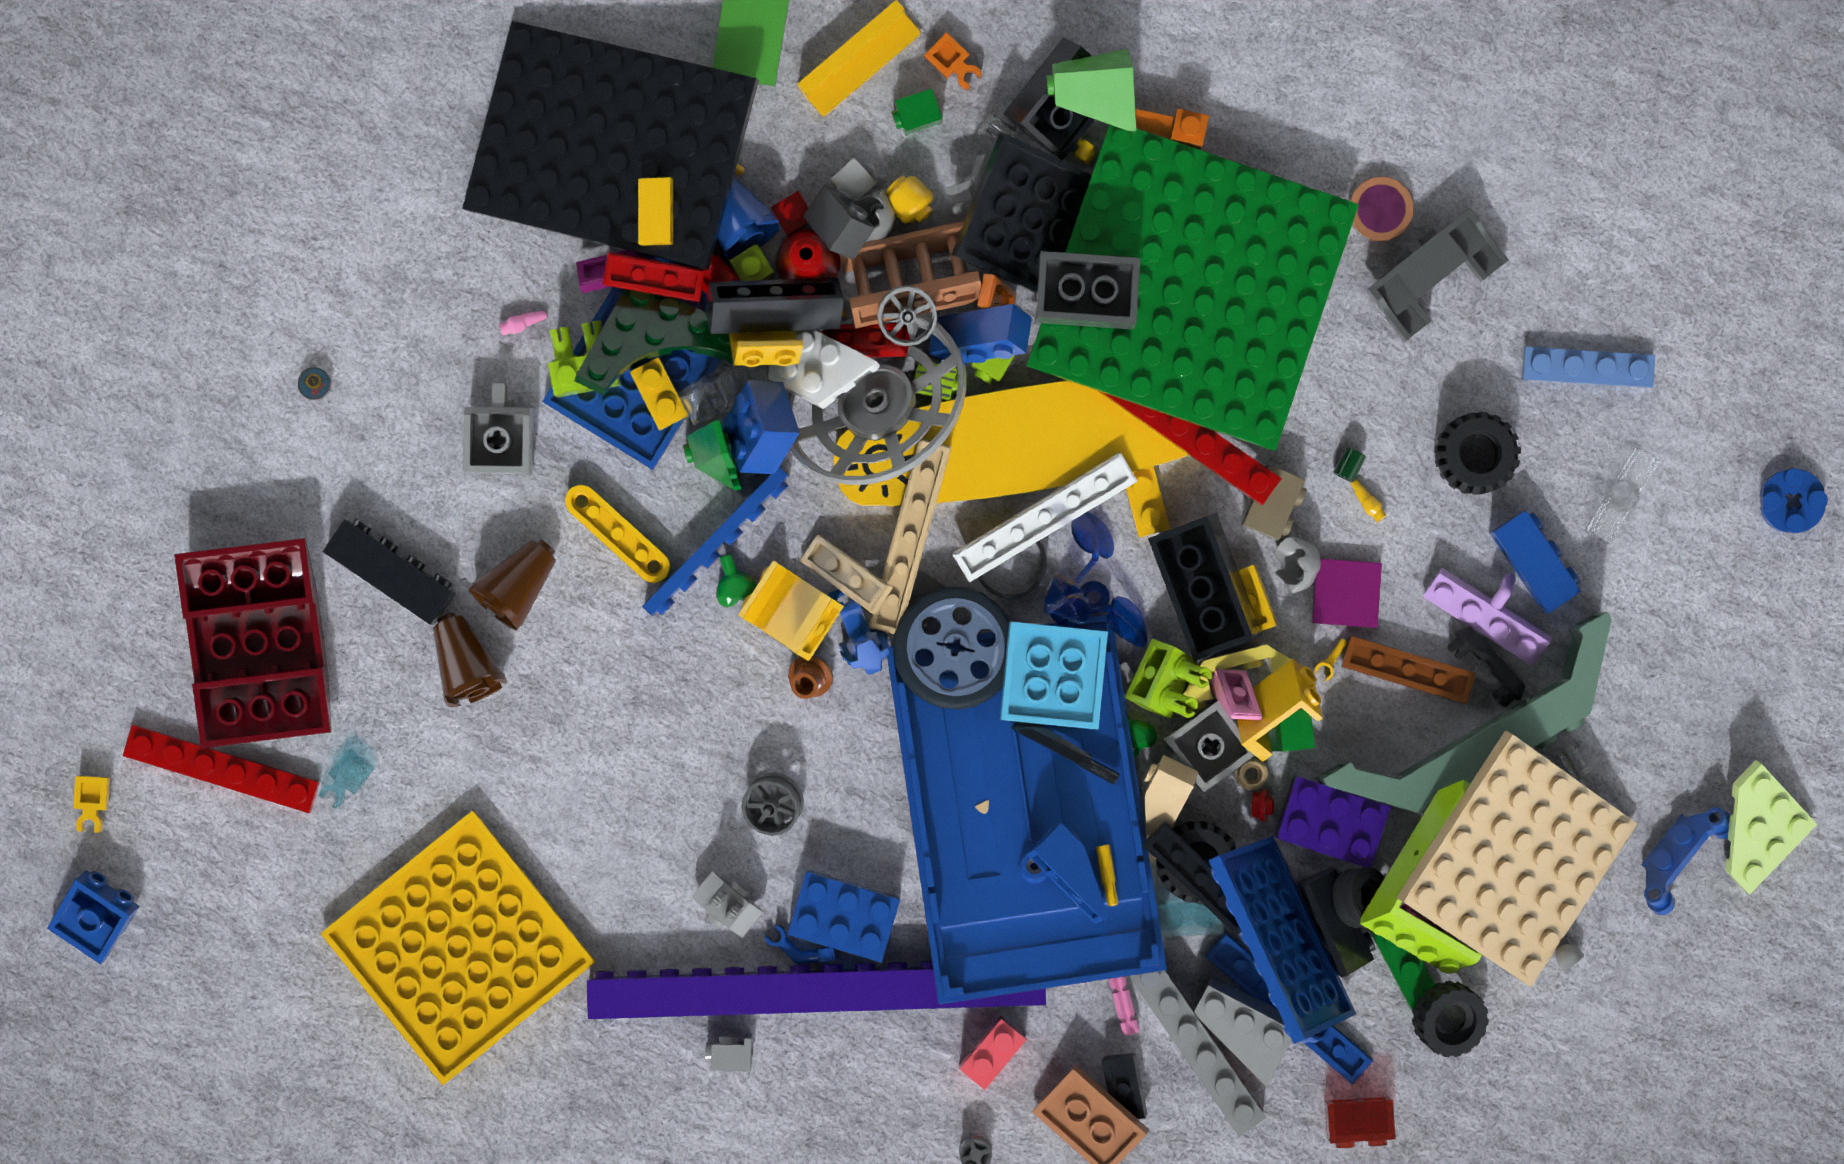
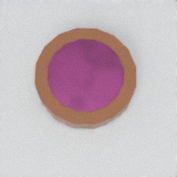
M1374 177L1364 181L1353 192L1350 199L1351 202L1359 204L1352 224L1353 228L1363 237L1374 242H1387L1399 237L1409 227L1413 217V200L1409 191L1399 181L1389 177Z

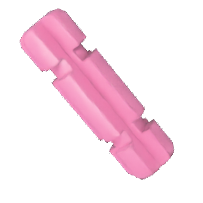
M1126 977L1108 979L1110 988L1114 991L1112 996L1118 1018L1122 1021L1120 1022V1027L1123 1035L1129 1036L1138 1033L1139 1025L1137 1019L1133 1016L1135 1015L1130 991L1125 986L1127 985Z

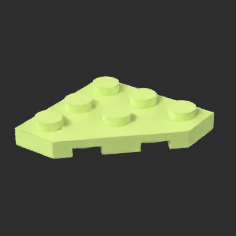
M1757 760L1733 783L1734 813L1730 815L1728 840L1731 842L1730 856L1726 858L1725 871L1749 895L1817 825L1763 764Z

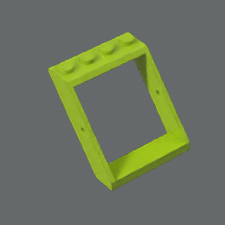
M1465 780L1437 791L1360 918V924L1373 931L1376 935L1384 937L1396 944L1397 947L1405 949L1420 960L1426 961L1446 974L1456 973L1460 969L1478 963L1482 955L1462 941H1456L1401 909L1399 906L1402 901L1396 897L1469 787L1470 783Z

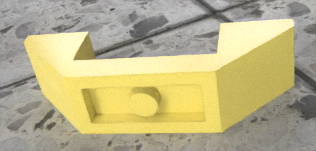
M1260 645L1201 660L1198 665L1209 668L1213 676L1216 669L1231 670V667L1243 664L1244 670L1263 666L1262 659L1267 658L1272 674L1291 659L1268 645ZM1200 677V679L1208 682L1207 678ZM1187 683L1182 693L1197 700V709L1207 707L1206 700L1213 699L1209 684L1205 688H1199L1194 684ZM1187 706V709L1191 711L1196 710L1194 708Z

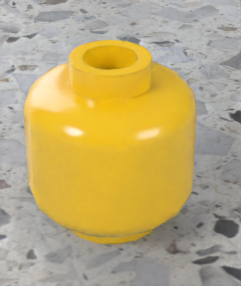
M902 175L886 191V195L894 208L895 215L905 224L912 223L915 220L922 223L933 212V208L930 205L933 202L934 194L916 176L906 178Z

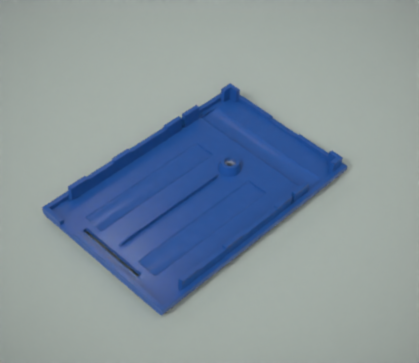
M1111 614L1052 624H1040L1108 632L1099 730L1041 725L1086 753H1090L1093 755L1092 759L1120 773L1115 785L1016 732L1011 728L1016 721L1000 720L1003 688L990 700L975 707L960 710L940 708L925 702L915 695L903 682L896 667L893 652L894 646H891L889 649L890 654L887 656L938 1004L1167 970L1149 852L1142 846V843L1146 840V833ZM993 632L977 634V641L981 646L990 647L995 643V635ZM954 639L952 644L942 645L936 643L950 649L951 655H957L961 651L974 652L959 646V640ZM920 649L915 654V661L918 665L927 667L933 663V654L928 649ZM975 661L970 667L971 674L975 678L982 679L988 675V666L983 661ZM944 671L940 674L939 681L944 688L951 689L957 685L958 678L954 672ZM989 800L988 812L986 814L979 812L975 808L976 805ZM1062 823L1064 826L1067 824L1079 834V841L1085 846L1109 915L1105 921L1095 924L1026 854L1052 826ZM1110 845L1119 902L1116 906L1107 905L1095 849L1098 846Z

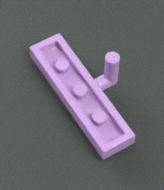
M1441 568L1423 594V598L1532 666L1552 639L1550 635L1504 607V604L1511 596L1516 581L1515 576L1511 573L1503 576L1498 592L1491 599Z

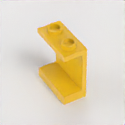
M795 331L729 333L734 366H789L791 364H799L803 340H796Z
M772 561L770 566L761 573L759 583L752 594L748 595L743 601L742 609L738 616L809 661L844 606L777 562Z
M1292 658L1253 687L1262 719H1236L1241 745L1262 762L1273 755L1268 731L1298 709L1302 708L1317 721L1323 718L1320 707L1322 701L1315 685L1317 679L1309 667H1302Z

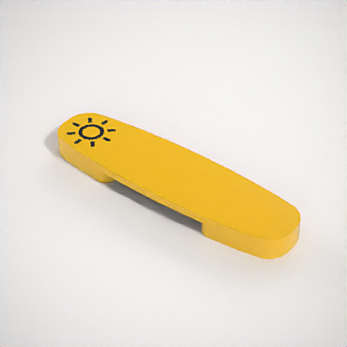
M1071 381L1019 387L965 397L957 423L942 443L952 447L936 504L986 499L1063 487L1119 452L1132 472L1169 463L1189 455L1097 390ZM956 399L942 402L938 412L950 414ZM931 405L920 407L918 409L929 411ZM909 420L904 427L896 432L899 443L902 444L920 428L922 423ZM931 425L928 432L922 438L932 441L943 426ZM847 430L839 437L836 444L846 450L855 435ZM884 438L867 440L859 454H876L887 451ZM919 441L909 450L903 452L905 461L915 456ZM834 455V459H833L834 465H835V464L838 462V460L840 459L839 457H837V456H835V455ZM891 459L876 463L853 462L843 475L864 476L883 472L893 468ZM911 470L883 482L867 485L838 483L849 501L860 506H902Z

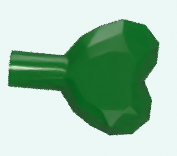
M725 553L719 556L724 575L719 580L716 598L719 604L726 608L734 606L739 600L744 601L757 586L756 582L749 575L736 569L732 553Z
M1127 716L1133 756L1135 758L1139 755L1142 748L1151 747L1156 743L1157 733L1154 727L1141 720H1130Z

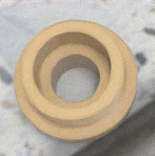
M1250 758L1235 770L1237 783L1246 790H1257L1267 781V768L1259 759ZM1248 768L1256 769L1257 776L1254 780L1246 778L1245 772Z

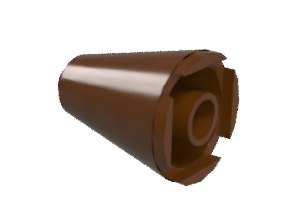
M531 540L473 582L468 590L484 609L489 608L496 614L494 617L517 631L523 625L556 563V559L553 557L555 550L543 540H540L538 543Z
M448 613L437 619L438 624L433 627L443 697L448 707L461 706L459 700L469 699L471 704L489 697L502 689L500 682L505 684L508 682L505 674L463 616H456L455 613Z

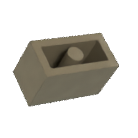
M1267 465L1266 468L1282 479L1263 506L1254 500L1251 501L1241 526L1278 541L1282 535L1288 536L1294 523V519L1290 517L1294 505L1301 506L1307 489L1302 487L1305 479L1272 465Z

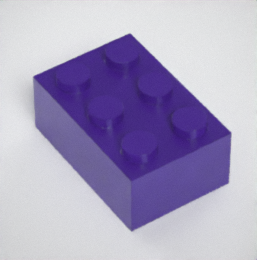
M1293 775L1273 837L1362 867H1371L1391 807Z

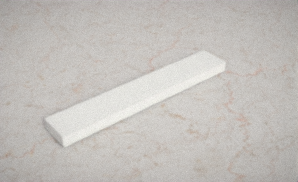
M1119 452L956 550L952 555L968 581L971 582L1136 483L1137 479Z

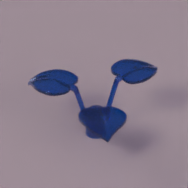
M1087 511L1072 520L1071 530L1078 546L1085 552L1092 554L1091 560L1076 579L1065 572H1059L1052 577L1046 592L1044 613H1049L1056 623L1064 625L1069 621L1083 623L1088 620L1090 614L1106 611L1108 612L1107 623L1119 637L1138 647L1147 646L1145 621L1140 610L1133 602L1125 597L1117 596L1112 599L1111 605L1102 604L1090 607L1083 591L1079 589L1078 585L1096 564L1099 556L1109 559L1114 552L1113 538L1107 526L1098 517Z

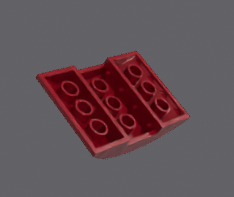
M306 538L174 554L183 619H186L194 677L192 688L201 748L331 733L330 690L324 634L316 583Z

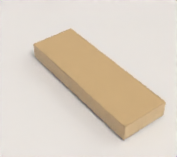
M819 534L815 536L799 560L873 614H876L893 589L891 585Z

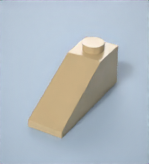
M1162 755L1158 765L1154 763L1150 765L1144 781L1148 782L1145 792L1146 839L1163 821L1172 828L1194 788L1198 771L1165 755ZM1149 852L1150 862L1153 863L1155 857Z

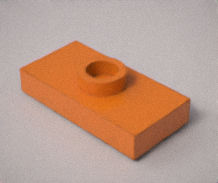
M984 274L977 306L981 309L1015 304L1017 293L995 275Z

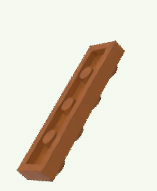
M1349 636L1341 663L1342 668L1463 704L1468 702L1476 675L1475 672L1354 636Z

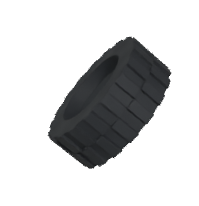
M1445 981V983H1436L1432 988L1426 989L1425 993L1417 1000L1418 1003L1413 1009L1414 1017L1412 1019V1025L1415 1027L1414 1032L1420 1038V1041L1438 1055L1458 1057L1463 1053L1467 1054L1472 1051L1471 1049L1480 1043L1482 1036H1485L1486 1026L1489 1023L1487 1018L1488 1009L1484 1006L1485 1002L1474 991L1460 982ZM1450 1004L1461 1006L1465 1018L1460 1028L1451 1034L1440 1032L1436 1026V1018L1439 1012Z

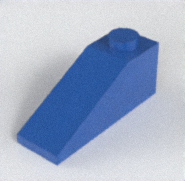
M1062 823L1056 824L1026 854L1095 924L1105 921L1109 915L1085 846L1079 841V834L1067 824L1065 826Z

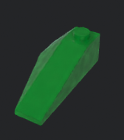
M720 420L711 422L687 435L688 444L683 445L687 463L694 462L696 469L736 492L743 490L735 459L732 456L730 440Z

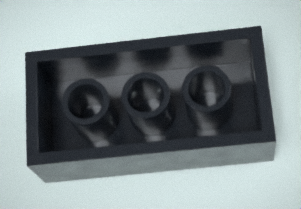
M1217 513L1148 538L1194 661L1263 635Z

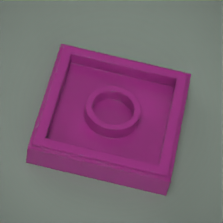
M1321 559V567L1314 580L1312 623L1378 628L1382 563Z

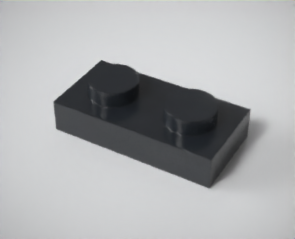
M1136 1053L1104 1056L1101 1061L1108 1093L1137 1119H1145L1148 1113Z

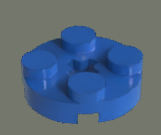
M1796 468L1773 474L1766 480L1760 491L1762 517L1773 529L1784 533L1795 534L1813 528L1823 517L1828 503V498L1821 482L1813 474ZM1788 493L1790 495H1799L1800 499L1798 502L1800 506L1798 509L1796 507L1788 509L1785 506L1788 503L1785 497Z

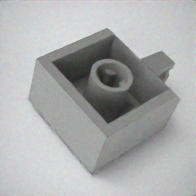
M492 383V400H484V407H465L464 473L533 475L534 410L532 408H515L514 400H507L506 383ZM498 432H500L502 437L506 438V443L501 444L500 449H497L496 445L491 444V439L497 438Z
M1218 700L1210 703L1163 738L1174 752L1169 758L1198 771L1196 783L1203 792L1210 789L1255 756L1241 745L1238 727L1230 719ZM1208 738L1211 741L1217 739L1218 743L1215 745L1217 751L1214 754L1209 751L1203 753L1204 739Z

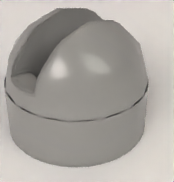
M1570 943L1562 944L1556 950L1557 963L1564 972L1584 957L1581 950L1576 945Z

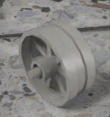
M904 285L897 286L884 295L879 303L877 317L879 327L885 337L895 344L911 346L918 345L928 339L935 329L937 312L935 304L926 292L918 287ZM910 291L907 306L903 307L894 295ZM915 293H918L927 300V303L912 309ZM889 299L899 309L898 313H883L884 306ZM931 308V322L928 323L917 318L916 314ZM883 318H899L900 321L889 333L884 325ZM914 322L928 328L917 338H915L912 328ZM904 324L907 325L910 340L894 337Z

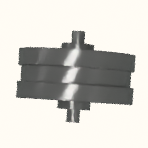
M767 773L753 781L743 796L741 808L745 820L757 832L769 836L782 835L792 828L803 812L804 798L802 790L794 780L784 774ZM761 785H772L770 795ZM778 786L785 790L787 794L783 795L778 791ZM755 790L763 800H751L752 791ZM792 799L795 809L783 805V803ZM753 808H761L762 816L759 817ZM780 812L793 818L789 822L783 823ZM766 817H773L775 824L765 821Z

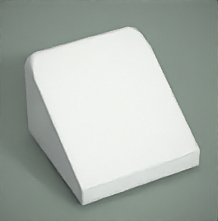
M852 158L831 178V183L836 188L841 187L854 196L853 202L860 200L877 184L855 158Z

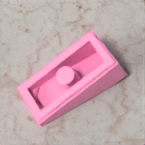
M1216 669L1210 682V687L1230 719L1261 720L1262 714L1247 671Z

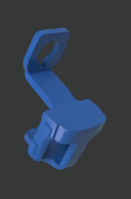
M837 589L827 595L837 601L838 598L846 594ZM850 598V602L845 604L837 601L844 606L840 615L849 636L848 640L839 643L842 659L853 669L863 668L869 675L881 671L882 660L890 654L889 639L886 633L868 628L861 605Z

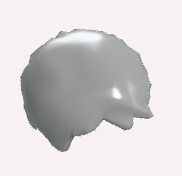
M874 190L873 195H866L862 199L854 201L856 205L868 213L866 218L875 228L867 242L885 238L891 232L894 225L895 211L884 190L879 192Z
M1286 537L1276 548L1275 556L1281 564V569L1277 570L1275 575L1284 582V586L1289 588L1291 593L1300 592L1310 587L1321 567L1319 550L1313 544L1297 537Z

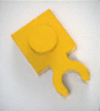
M75 776L73 809H82V815L76 821L77 832L84 831V824L88 819L92 820L95 824L94 833L102 831L103 820L98 814L99 810H108L110 777Z

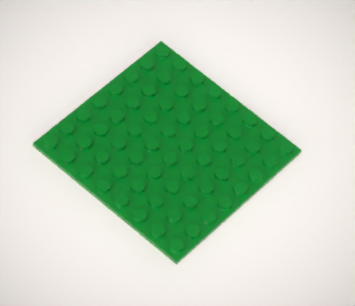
M1109 124L1065 253L1140 258L1135 328L1132 330L1041 323L1027 367L1276 451L1359 204L1137 128L1136 131H1127Z

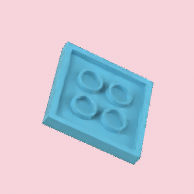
M1009 622L1000 720L1099 730L1108 632Z

